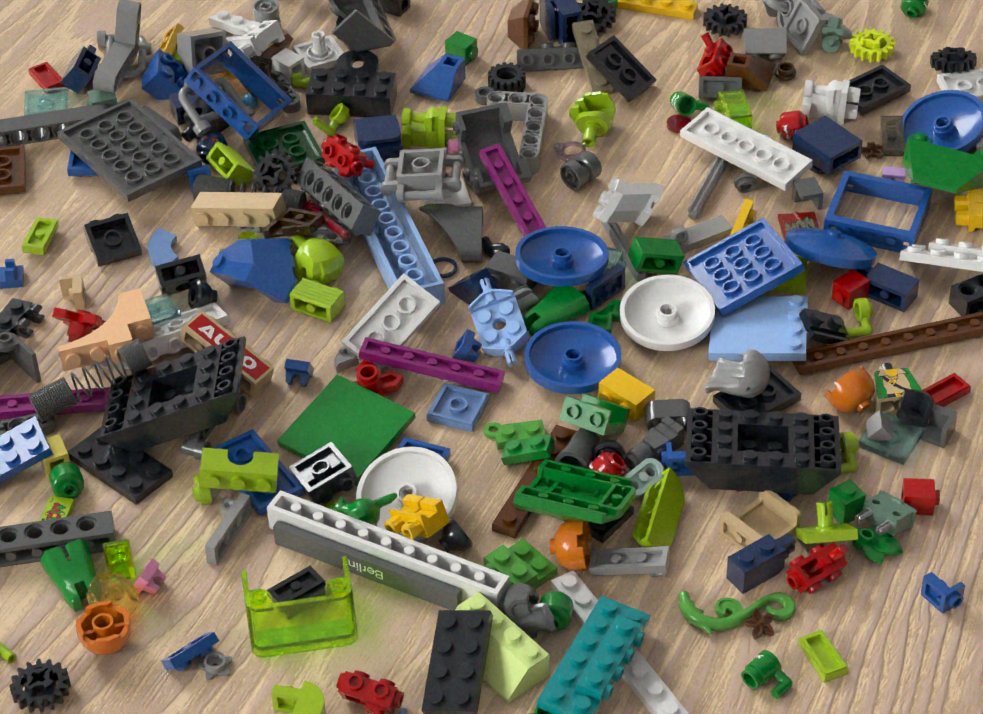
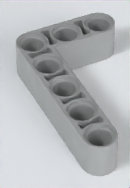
M119 0L116 13L115 40L94 74L93 89L115 93L136 59L142 9L140 2Z
M492 91L488 93L487 106L507 102L513 121H525L519 158H526L531 175L538 173L548 121V97L541 93Z

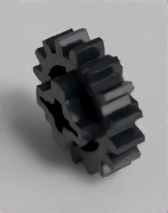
M582 0V3L577 2L582 10V21L593 20L597 35H599V31L606 33V28L612 29V23L616 22V8H614L613 2L608 3V0Z
M723 3L719 7L713 5V9L707 8V12L703 13V26L706 27V31L711 30L712 35L719 33V37L722 35L730 37L732 33L738 35V31L743 32L744 28H747V14H745L744 9L739 10V6L732 7L731 4L724 5Z
M945 47L943 50L939 49L938 52H933L930 55L931 68H935V71L942 70V73L969 72V69L974 70L975 66H977V56L971 50L965 51L963 47Z
M274 149L273 153L266 151V157L259 156L261 162L254 163L257 171H252V174L256 175L257 178L253 180V183L258 185V191L262 192L263 187L267 183L274 186V188H270L267 185L268 193H273L276 186L279 189V193H282L286 188L292 189V184H298L294 178L300 176V173L295 172L299 165L292 163L295 158L290 155L288 156V153L283 150L280 152ZM277 160H282L285 164H280Z
M37 659L35 665L26 662L27 668H18V675L11 677L12 684L9 687L13 702L18 703L21 710L28 706L29 713H32L35 708H39L40 713H44L45 707L54 710V703L63 704V696H69L70 694L69 687H71V682L67 669H62L60 662L53 665L51 659H48L46 663H42L40 659Z

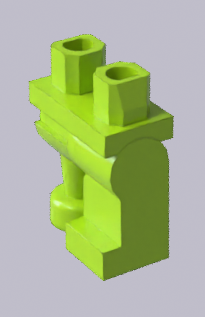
M433 106L426 113H413L411 108H403V149H411V146H424L430 149L446 148L448 139H457V135L454 134L453 130H448V128H452V122L456 121V114L448 113V106H441V109Z

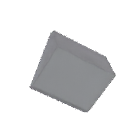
M881 410L866 420L868 441H893L891 420Z

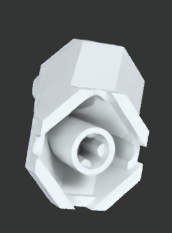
M613 177L608 186L609 191H603L598 200V203L601 205L596 207L592 216L602 223L633 222L638 226H643L651 216L654 204H657L660 200L664 187L658 183H626L621 179Z

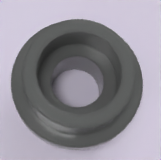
M742 173L734 180L735 188L741 193L751 192L755 188L756 177L752 174Z

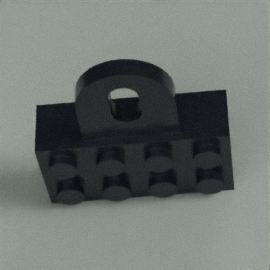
M347 51L338 57L335 70L324 68L312 69L305 94L307 114L329 116L335 106L342 103L349 108V117L369 118L392 115L397 96L396 73L378 72L379 60L371 51ZM356 61L364 62L362 67H352Z

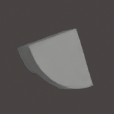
M345 346L339 349V353L334 359L336 372L359 364L358 357Z

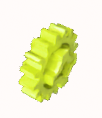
M865 28L864 32L858 30L857 34H852L849 48L850 53H854L855 58L861 57V61L869 59L870 63L872 61L880 62L881 59L888 60V56H893L895 42L894 37H890V33L884 34L883 30L877 32L875 28L872 30Z

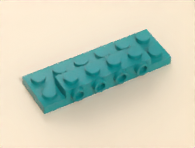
M601 596L537 699L536 707L552 714H596L603 701H609L614 690V682H620L625 669L624 665H630L635 652L634 648L641 646L645 635L644 631L650 622L651 615Z

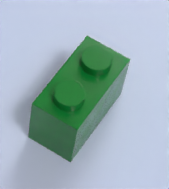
M637 236L634 237L627 254L636 272L674 275L678 274L685 258L676 240Z

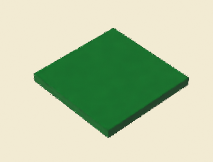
M337 374L281 435L277 442L280 447L302 458L332 442L353 466L360 481L368 466L389 450L415 420L416 416L415 412Z

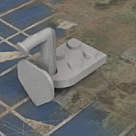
M762 0L768 16L777 17L779 28H787V38L801 54L808 55L826 22L822 16L825 13L823 7L816 0Z

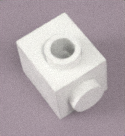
M285 48L271 57L272 71L283 73L290 84L292 82L291 74L300 72L302 76L305 75L304 57Z

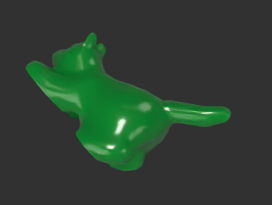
M391 493L375 500L364 498L350 503H345L344 498L341 496L339 501L329 509L377 526L380 520V508L392 503L398 495L397 493Z

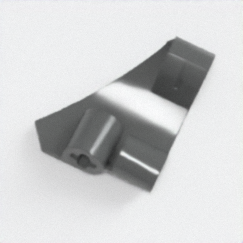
M427 204L419 207L420 211L431 216L446 231L453 241L458 254L461 255V262H482L483 206Z

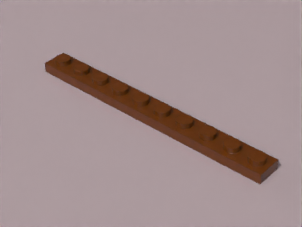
M983 311L806 349V361H792L799 375L983 336Z

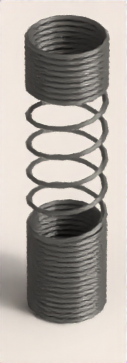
M200 174L194 182L193 199L195 201L200 192H236L235 181ZM244 181L242 182V184H241V186H240V192H242L243 184H244V190H243V192L246 191V183H245ZM254 183V184L252 185L251 193H253L254 186H255V191H254V193L257 192V185H256V183ZM265 185V186L263 187L262 193H264L265 187H266V192H265V193H268V187H267V185ZM277 186L275 187L273 193H279V189ZM286 188L282 192L286 209L291 207L302 210L303 204L307 202L305 191Z
M137 338V340L135 339V341L116 349L124 375L112 359L105 355L113 382L97 361L94 360L93 363L101 387L89 371L82 366L90 394L72 372L70 375L78 399L72 393L64 377L57 381L55 380V382L53 381V383L44 386V388L42 387V389L40 388V390L31 393V395L29 394L28 397L41 421L44 422L46 419L53 418V416L62 413V411L64 412V410L66 411V409L75 406V404L77 405V402L81 403V397L74 378L89 397H92L93 394L86 373L98 389L104 391L97 366L112 385H115V378L109 361L121 377L127 379L120 354L125 359L133 375L152 366L140 340Z

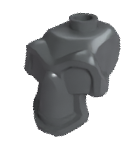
M524 583L513 584L506 590L505 599L500 600L501 612L532 639L537 638V631L556 632L554 616L546 603L538 604L539 595L536 593V589Z

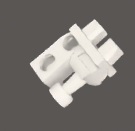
M269 20L262 23H253L246 34H234L233 37H227L226 44L231 41L248 58H255L262 55L261 51H265L270 43H280L285 37L278 20ZM228 49L227 53L231 56L233 53Z
M806 79L801 111L804 115H807L808 121L809 118L820 119L824 116L829 117L835 122L837 121V124H843L844 119L856 120L858 105L847 104V101L859 103L861 89L849 87V80H843V82L833 80L827 86L814 85L813 80Z

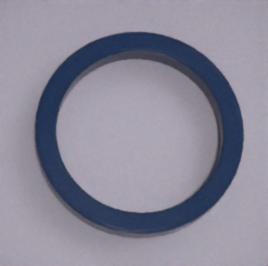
M439 257L433 260L434 264L445 261L454 266L451 272L440 274L441 278L451 277L457 272V263L453 259Z

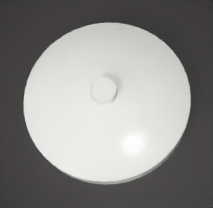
M658 275L636 283L625 293L620 304V321L625 333L639 345L659 351H676L691 347L708 335L715 321V304L710 293L696 281L677 275Z
M402 447L381 455L368 466L359 481L356 500L364 498L375 500L391 493H397L398 496L392 503L380 508V520L377 527L386 530L384 522L391 518L389 509L400 510L404 506L402 499L408 494L441 499L448 518H451L458 502V483L452 468L439 454L421 447ZM418 536L414 539V541H420L426 538Z

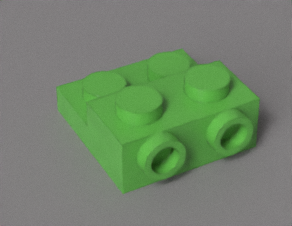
M521 539L509 548L503 544L483 557L484 567L508 575L510 586L524 583L537 589L558 575V567L524 539Z

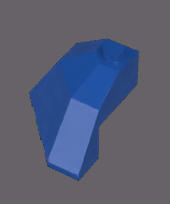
M287 238L239 239L219 252L214 258L213 266L210 270L211 274L229 286L255 288L277 303L288 304L290 292L298 284L297 277L293 274V270L296 268L295 259L290 252L293 245L292 241Z

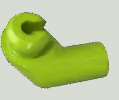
M300 72L293 73L290 76L294 87L307 88L310 77L302 78Z

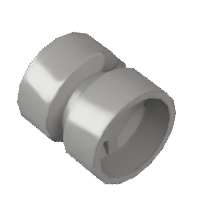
M257 0L253 3L254 21L262 23L263 21L278 20L281 27L279 4L276 0Z

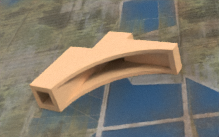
M140 288L117 294L118 302L113 314L98 329L76 341L57 346L63 371L94 364V360L98 363L106 361L105 355H108L115 364H118L120 361L116 352L117 348L119 349V347L135 341L137 338L140 341L155 338L151 317ZM120 354V357H121L122 362H126L125 359H124V358L122 357V355Z

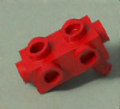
M707 32L701 36L706 48L697 71L700 76L722 77L733 48L723 38L713 42Z
M335 134L334 136H328L321 145L323 149L321 156L326 159L325 164L332 168H338L340 176L346 178L361 176L363 167L369 169L374 167V160L367 159V155L360 151V147L349 143L343 135Z
M832 542L824 546L821 543L809 551L811 555L804 558L803 555H800L789 563L791 567L786 571L788 585L793 590L797 589L800 594L805 591L812 594L823 586L821 582L825 579L832 582L843 575L841 570L848 564L845 559V554L848 552L845 545L840 544L837 547Z
M355 670L354 673L348 671L341 673L336 685L338 693L343 699L364 705V710L373 714H384L385 712L394 714L395 709L400 708L404 699V692L399 691L395 687L396 684L383 678H380V681L370 679L369 674L359 670Z

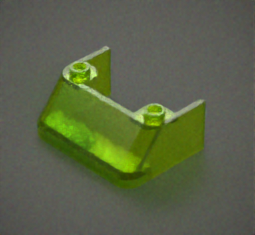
M347 556L342 557L343 577L333 578L327 582L325 596L272 603L271 594L264 589L249 590L246 571H241L251 650L255 656L268 658L351 645L357 640L358 628Z

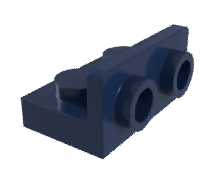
M617 264L586 285V290L581 293L585 295L589 302L590 310H594L625 289V267Z

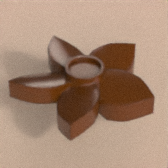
M868 142L867 147H862L861 152H866V159L871 156L883 158L882 151L884 146L875 145V142Z
M755 608L753 618L743 622L747 627L754 628L752 631L754 640L762 633L768 636L774 635L773 627L770 625L774 618L773 614L763 616L761 611Z

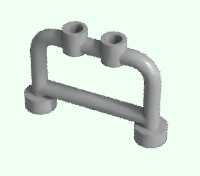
M97 31L98 47H106V55L114 43L115 34L106 35V31ZM139 35L138 68L128 70L124 78L142 76L151 62V43H147L142 35Z
M206 73L251 118L255 115L252 107L244 105L227 80L220 77L212 78L209 73ZM184 82V87L178 93L179 101L195 124L193 130L199 137L211 130L210 121L222 117L215 111L199 116L187 97L188 94L192 96L196 93Z

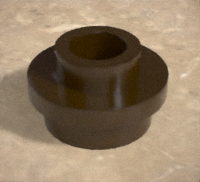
M782 62L775 69V76L782 81H789L796 76V69L792 63Z

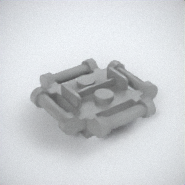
M447 148L400 150L399 158H389L384 163L386 172L380 191L386 196L396 192L397 203L435 199L436 202L443 201V189H449L455 193L461 190L460 173L461 168L464 166V158L460 155H448ZM448 166L452 167L451 178H446V167ZM397 170V180H393L394 172Z

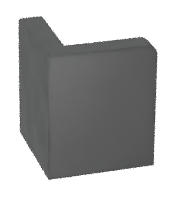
M815 177L793 180L792 199L794 203L812 200L816 209L820 210L823 203V191Z
M934 404L929 424L922 434L921 440L945 448L955 431L958 412Z

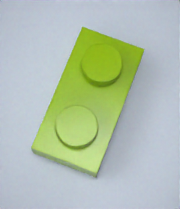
M36 217L22 244L23 253L45 255L59 227L58 219Z

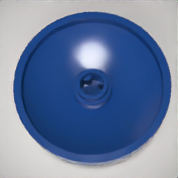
M960 90L937 91L918 99L904 112L899 123V133L904 147L906 148L908 137L912 133L922 132L928 134V138L933 139L932 144L967 152L983 137V103L976 96Z
M554 226L542 228L524 236L517 244L515 261L520 272L535 282L550 286H576L590 282L604 273L608 266L609 250L606 243L590 231L576 227Z
M795 228L786 232L784 240L786 245L796 255L833 267L847 269L870 268L875 264L877 252L870 245L832 228Z
M579 321L555 323L539 330L528 341L524 354L525 367L529 376L543 388L562 394H584L599 389V382L616 368L620 369L621 348L615 337L597 325Z

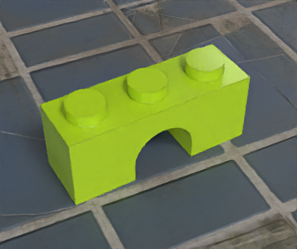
M202 448L199 487L276 493L279 453L254 452L250 463L236 465L229 461L228 449Z

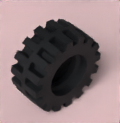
M503 62L502 65L498 63L496 67L492 66L491 70L488 71V87L493 88L495 91L524 92L526 87L524 68L519 67L518 64L513 65L511 62L509 64Z

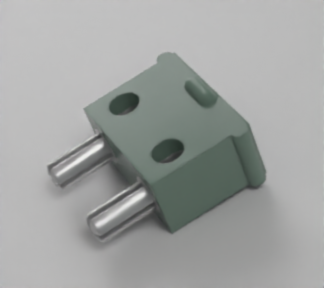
M880 490L877 495L864 501L863 510L855 516V520L858 523L866 520L877 526L875 532L878 535L887 532L894 537L908 528H913L917 511L900 499Z

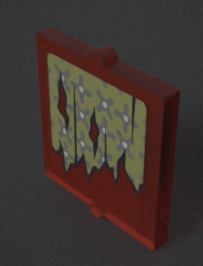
M795 211L794 213L778 214L777 217L783 240H785L786 232L791 229L819 228L815 212L798 213Z

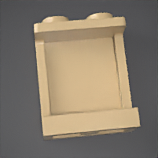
M773 491L759 492V498L736 515H733L728 510L720 515L719 533L737 547L743 549L768 534L774 539L787 534L792 536L796 533V527H800L801 512Z

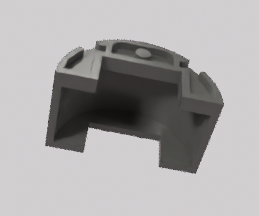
M507 102L456 112V121L452 122L453 132L457 135L459 147L457 155L464 158L463 178L465 183L470 184L475 193L497 189L479 157V150L499 143L521 183H528L532 178L526 158H519L511 134L513 119Z

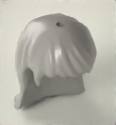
M753 349L739 355L743 357V361L736 362L719 358L707 385H705L706 393L721 391L746 398L761 394L768 385L770 378V368L767 360L760 352Z

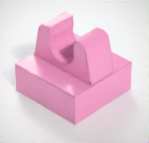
M151 558L138 575L131 589L138 594L143 590L155 595L160 587L154 581L162 584L166 579L165 574L158 569L160 563Z

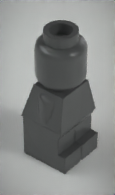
M664 417L660 424L649 430L642 439V442L628 450L626 456L627 467L633 470L645 459L661 458V451H666V442H671L672 451L678 449L684 444V427L670 417Z

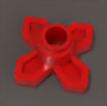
M54 307L52 314L53 318L61 320L63 324L69 326L67 336H69L68 342L85 337L92 333V330L98 329L106 322L99 315L80 309L77 312Z
M362 360L355 369L357 381H354V383L385 397L384 394L397 392L404 383L402 374L394 371L381 374L375 367V364Z

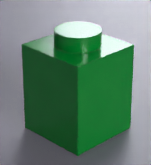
M456 31L445 40V53L465 58L466 66L478 56L477 39Z
M849 479L830 488L828 501H833V516L841 524H848L854 521L855 516L863 510L866 494Z

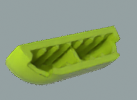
M671 468L661 472L664 477L654 487L649 485L644 495L633 530V538L641 547H670L673 542L684 505V490L678 476Z

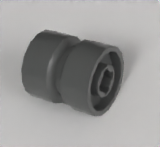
M584 151L574 159L563 164L560 168L563 182L572 190L581 188L587 182L598 177L602 172L599 159L590 151Z

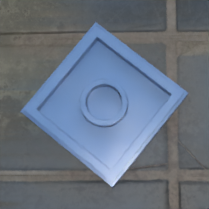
M444 383L426 415L427 421L473 432L490 401V394Z

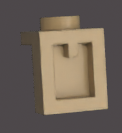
M82 274L59 277L62 296H69L70 302L75 303L76 311L78 309L85 310L86 291Z

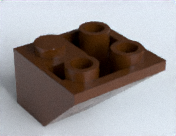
M522 0L511 9L507 20L508 38L521 49H529L530 44H534L535 32H538L539 20H536V15L538 14L539 3H536L535 0Z
M731 52L727 62L726 77H741L742 88L767 91L776 64L752 55Z

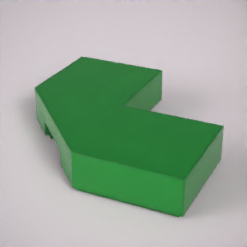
M613 300L607 304L606 308L589 314L588 323L597 325L612 334L613 322H621L620 304L622 300Z

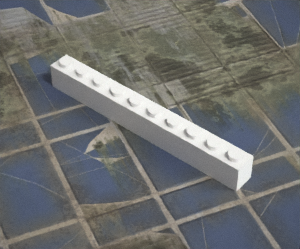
M281 490L267 506L270 529H273L277 521L287 523L461 588L462 602L480 592L501 611L500 600L505 599L506 590L510 587L508 575Z

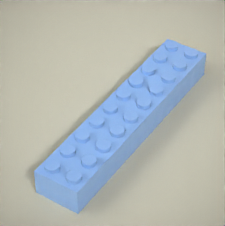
M372 147L360 150L367 155V159L374 160L373 169L363 167L361 176H351L350 178L340 176L338 168H334L339 177L381 211L370 236L362 235L388 290L404 273L438 299L440 305H444V282L405 204L397 203L396 192L386 196L380 191L386 171L377 148Z

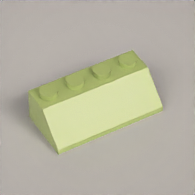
M480 592L457 606L455 610H490L492 612L493 620L483 681L506 703L509 704L550 676L549 654Z

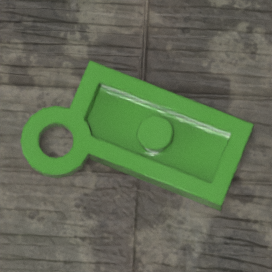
M542 420L503 425L491 422L484 427L485 437L495 439L497 450L504 449L505 443L511 440L546 435ZM491 429L498 430L497 432H490Z

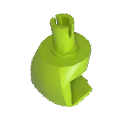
M598 91L583 94L582 98L575 101V105H571L569 116L577 129L584 134L582 143L585 147H594L596 137L609 132L615 118V103L608 93Z
M303 235L291 236L292 245L297 249L294 274L299 281L305 278L311 281L317 280L321 284L326 285L337 280L343 272L344 258L332 243L323 238L307 240Z

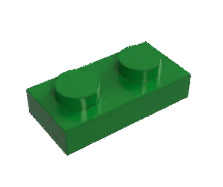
M552 434L537 435L532 438L515 439L506 442L501 460L505 466L550 458L555 444Z

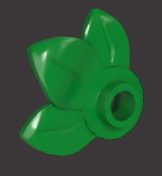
M877 526L870 529L858 528V540L852 541L853 546L857 550L862 551L868 559L878 564L883 563L884 555H902L903 553L900 543L887 532L878 535L875 532Z

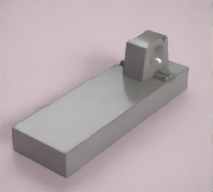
M721 215L688 228L681 226L672 229L671 235L664 236L663 239L676 240L682 252L686 253L729 237L733 227Z
M240 493L237 500L226 498L220 507V513L224 518L205 545L208 564L218 565L251 516L250 495Z
M669 546L593 549L589 572L591 576L650 574L651 577H666L671 552Z

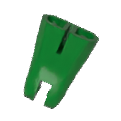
M554 286L522 318L527 331L533 336L539 330L549 325L572 321L586 315L590 307L585 295L574 287Z
M82 539L65 545L67 559L62 547H55L46 550L40 561L48 577L56 585L66 603L75 612L83 610L80 599L88 597L91 604L101 600L100 587L96 578L91 551L87 542Z

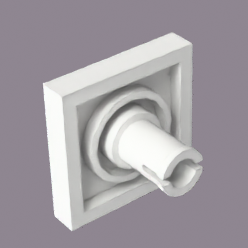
M317 30V37L316 32H312V41L293 46V52L304 57V67L308 74H311L312 69L335 68L338 57L344 53L331 35L325 36V33L321 30Z

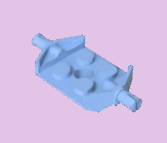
M484 278L486 285L483 279H481L480 284L483 293L468 308L482 344V350L484 354L489 356H504L509 367H513L512 361L516 366L518 361L515 357V351L524 347L529 339V335L513 290L492 289L489 278ZM498 323H506V326L503 329H495V326Z

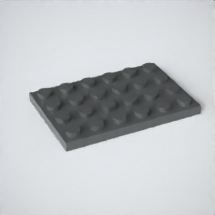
M132 98L57 132L58 138L127 202L187 174V170L203 166L202 159Z

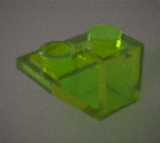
M129 538L103 542V551L110 583L136 578Z

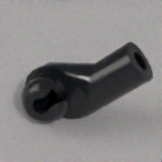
M482 237V248L488 257L492 258L498 250L510 254L509 246L504 243H492L489 237Z

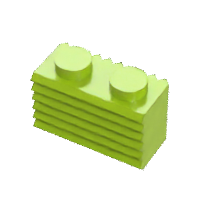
M216 142L206 156V160L210 162L223 178L234 180L237 186H241L243 181L247 186L254 176L252 171L255 170L235 149L225 144L223 145V143Z
M302 278V281L290 292L291 309L331 323L345 307L344 291L337 287L323 285L317 280L311 281Z

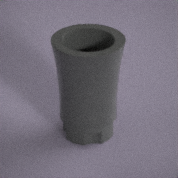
M580 428L573 435L567 446L557 455L555 461L588 469L592 460V451L600 442V437L595 432Z

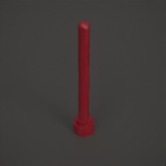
M313 200L305 202L302 206V210L324 214L319 204ZM324 214L326 221L324 225L342 239L346 240L350 237V233Z

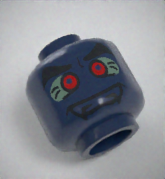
M207 132L200 139L196 146V152L202 159V162L210 164L206 160V156L216 142L228 146L225 137L221 133Z

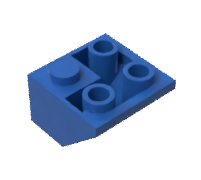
M158 49L142 76V89L158 100L169 99V94L179 92L184 87L183 80L189 73L184 64L175 60L169 53Z
M445 53L425 68L410 88V93L449 102L466 79L465 58Z

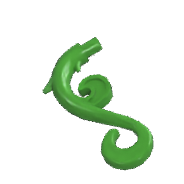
M682 591L678 594L680 600L679 608L684 618L692 625L706 631L709 635L713 634L712 631L727 630L743 624L745 620L753 616L755 608L760 610L769 602H778L783 605L782 609L776 610L767 606L765 610L766 614H773V619L778 621L790 619L796 609L793 599L781 592L766 595L744 610L740 602L727 597L719 599L715 604L716 615L720 617L715 618L704 615V611L695 606L687 591ZM726 613L732 614L728 617H725Z

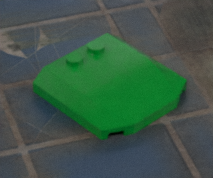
M545 459L538 467L537 477L529 486L522 485L516 491L513 504L517 509L563 520L604 524L619 519L624 515L635 500L636 489L631 486L632 481L630 478Z

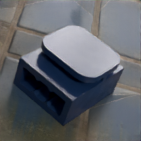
M539 0L540 24L548 40L554 41L556 37L561 46L562 42H574V46L577 45L572 24L582 22V10L576 0Z
M396 114L353 119L355 143L360 147V150L376 147L384 163L389 158H399L403 145Z
M824 116L794 132L792 150L812 159L810 170L814 173L830 175L861 158L863 140L829 117Z

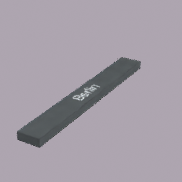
M277 521L273 526L275 544L449 610H455L462 603L461 588L281 521Z

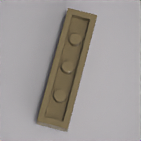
M593 20L573 23L572 30L590 91L612 94V84L586 58V55L591 50L600 45Z

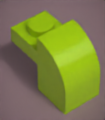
M304 681L301 689L292 686L274 685L271 692L274 711L291 714H326L324 695L315 684Z

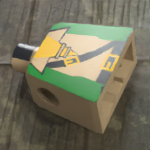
M884 363L873 374L875 413L881 410L885 415L896 414L905 388L923 391L907 368L893 369L892 364Z

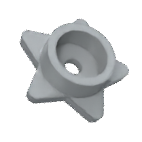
M212 651L197 666L206 671L207 680H211L217 675L228 677L229 670L227 666L232 662V657H225L220 652Z

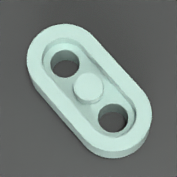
M645 459L625 476L631 479V485L636 489L635 499L644 495L649 485L654 486L663 477L661 472L664 471V468L656 459Z

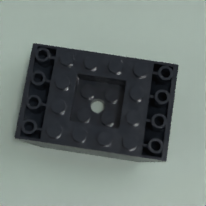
M245 336L237 339L231 338L225 343L216 346H207L201 351L184 354L172 361H163L157 366L143 369L141 372H137V374L127 375V379H123L121 376L115 378V385L111 384L99 435L100 440L132 452H138L226 423L239 395L246 347Z
M703 407L688 408L685 467L709 489L754 492L773 491L774 493L813 495L841 475L839 416L831 414L811 415L803 412L792 414L779 411L757 412L755 410L734 411L727 408L720 410Z

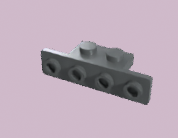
M562 42V46H554V43H541V47H537V49L517 50V64L519 67H523L524 70L584 68L577 45L574 46V42Z

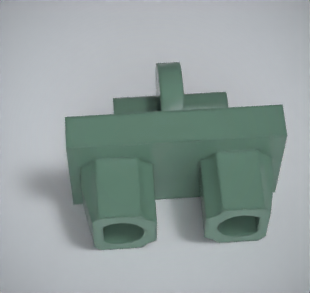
M829 17L827 27L822 28V47L828 53L836 52L840 47V42L842 43L844 30L840 29L841 18Z

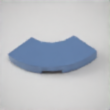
M158 228L152 234L148 243V253L154 267L179 260V256L172 251L173 246L177 242L176 235L161 228Z

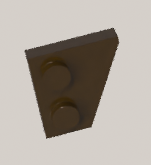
M289 207L262 231L264 238L312 234L326 221L324 214Z

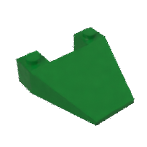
M922 132L912 133L908 137L902 164L912 182L955 194L983 187V149H980V151L976 150L974 154H969L932 144L933 139L928 138V134Z

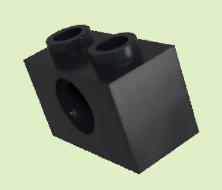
M200 254L155 266L156 278L162 297L189 290L191 283L195 279L207 282Z

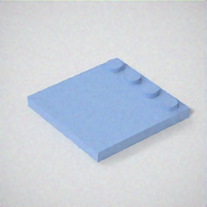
M758 296L724 316L715 307V321L710 330L709 361H717L719 358L729 361H743V357L739 355L746 353L750 349L760 352L767 361H806L807 332L799 313L804 308L808 309V296Z

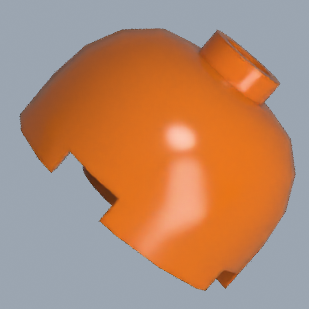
M863 366L859 368V372L852 369L835 382L837 387L832 393L830 390L826 391L825 398L838 411L853 413L858 410L859 413H862L870 407L871 403L869 401L874 395L875 385L873 379Z
M566 521L557 528L555 538L550 539V552L556 555L558 563L563 568L571 571L589 570L591 555H588L589 542H592L589 522Z
M111 601L93 603L85 608L86 612L80 618L77 617L76 631L83 647L93 654L111 655L118 652L125 646L130 637L131 621L129 613L125 607L114 606Z

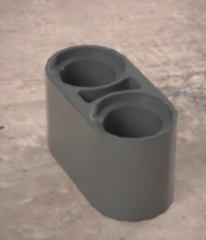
M685 399L653 400L648 402L644 407L647 429L650 430L656 427L664 417L668 416L684 427V431H687L688 408H691L690 403Z

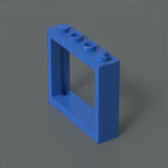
M231 41L197 64L183 80L246 141L281 115L292 102V99ZM228 49L233 53L231 56L227 53ZM221 62L271 112L256 122L205 73ZM281 99L284 102L280 104L278 100Z
M844 170L825 216L823 229L836 227L841 233L853 236L871 247L900 253L908 248L907 245H903L904 242H908L909 246L917 243L930 208L933 188ZM846 191L919 206L910 231L836 216Z

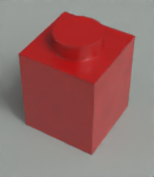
M852 269L833 281L831 299L847 310L853 308L854 299L868 298L870 280Z
M903 478L901 501L916 509V515L933 516L935 505L940 503V490H935L934 479Z

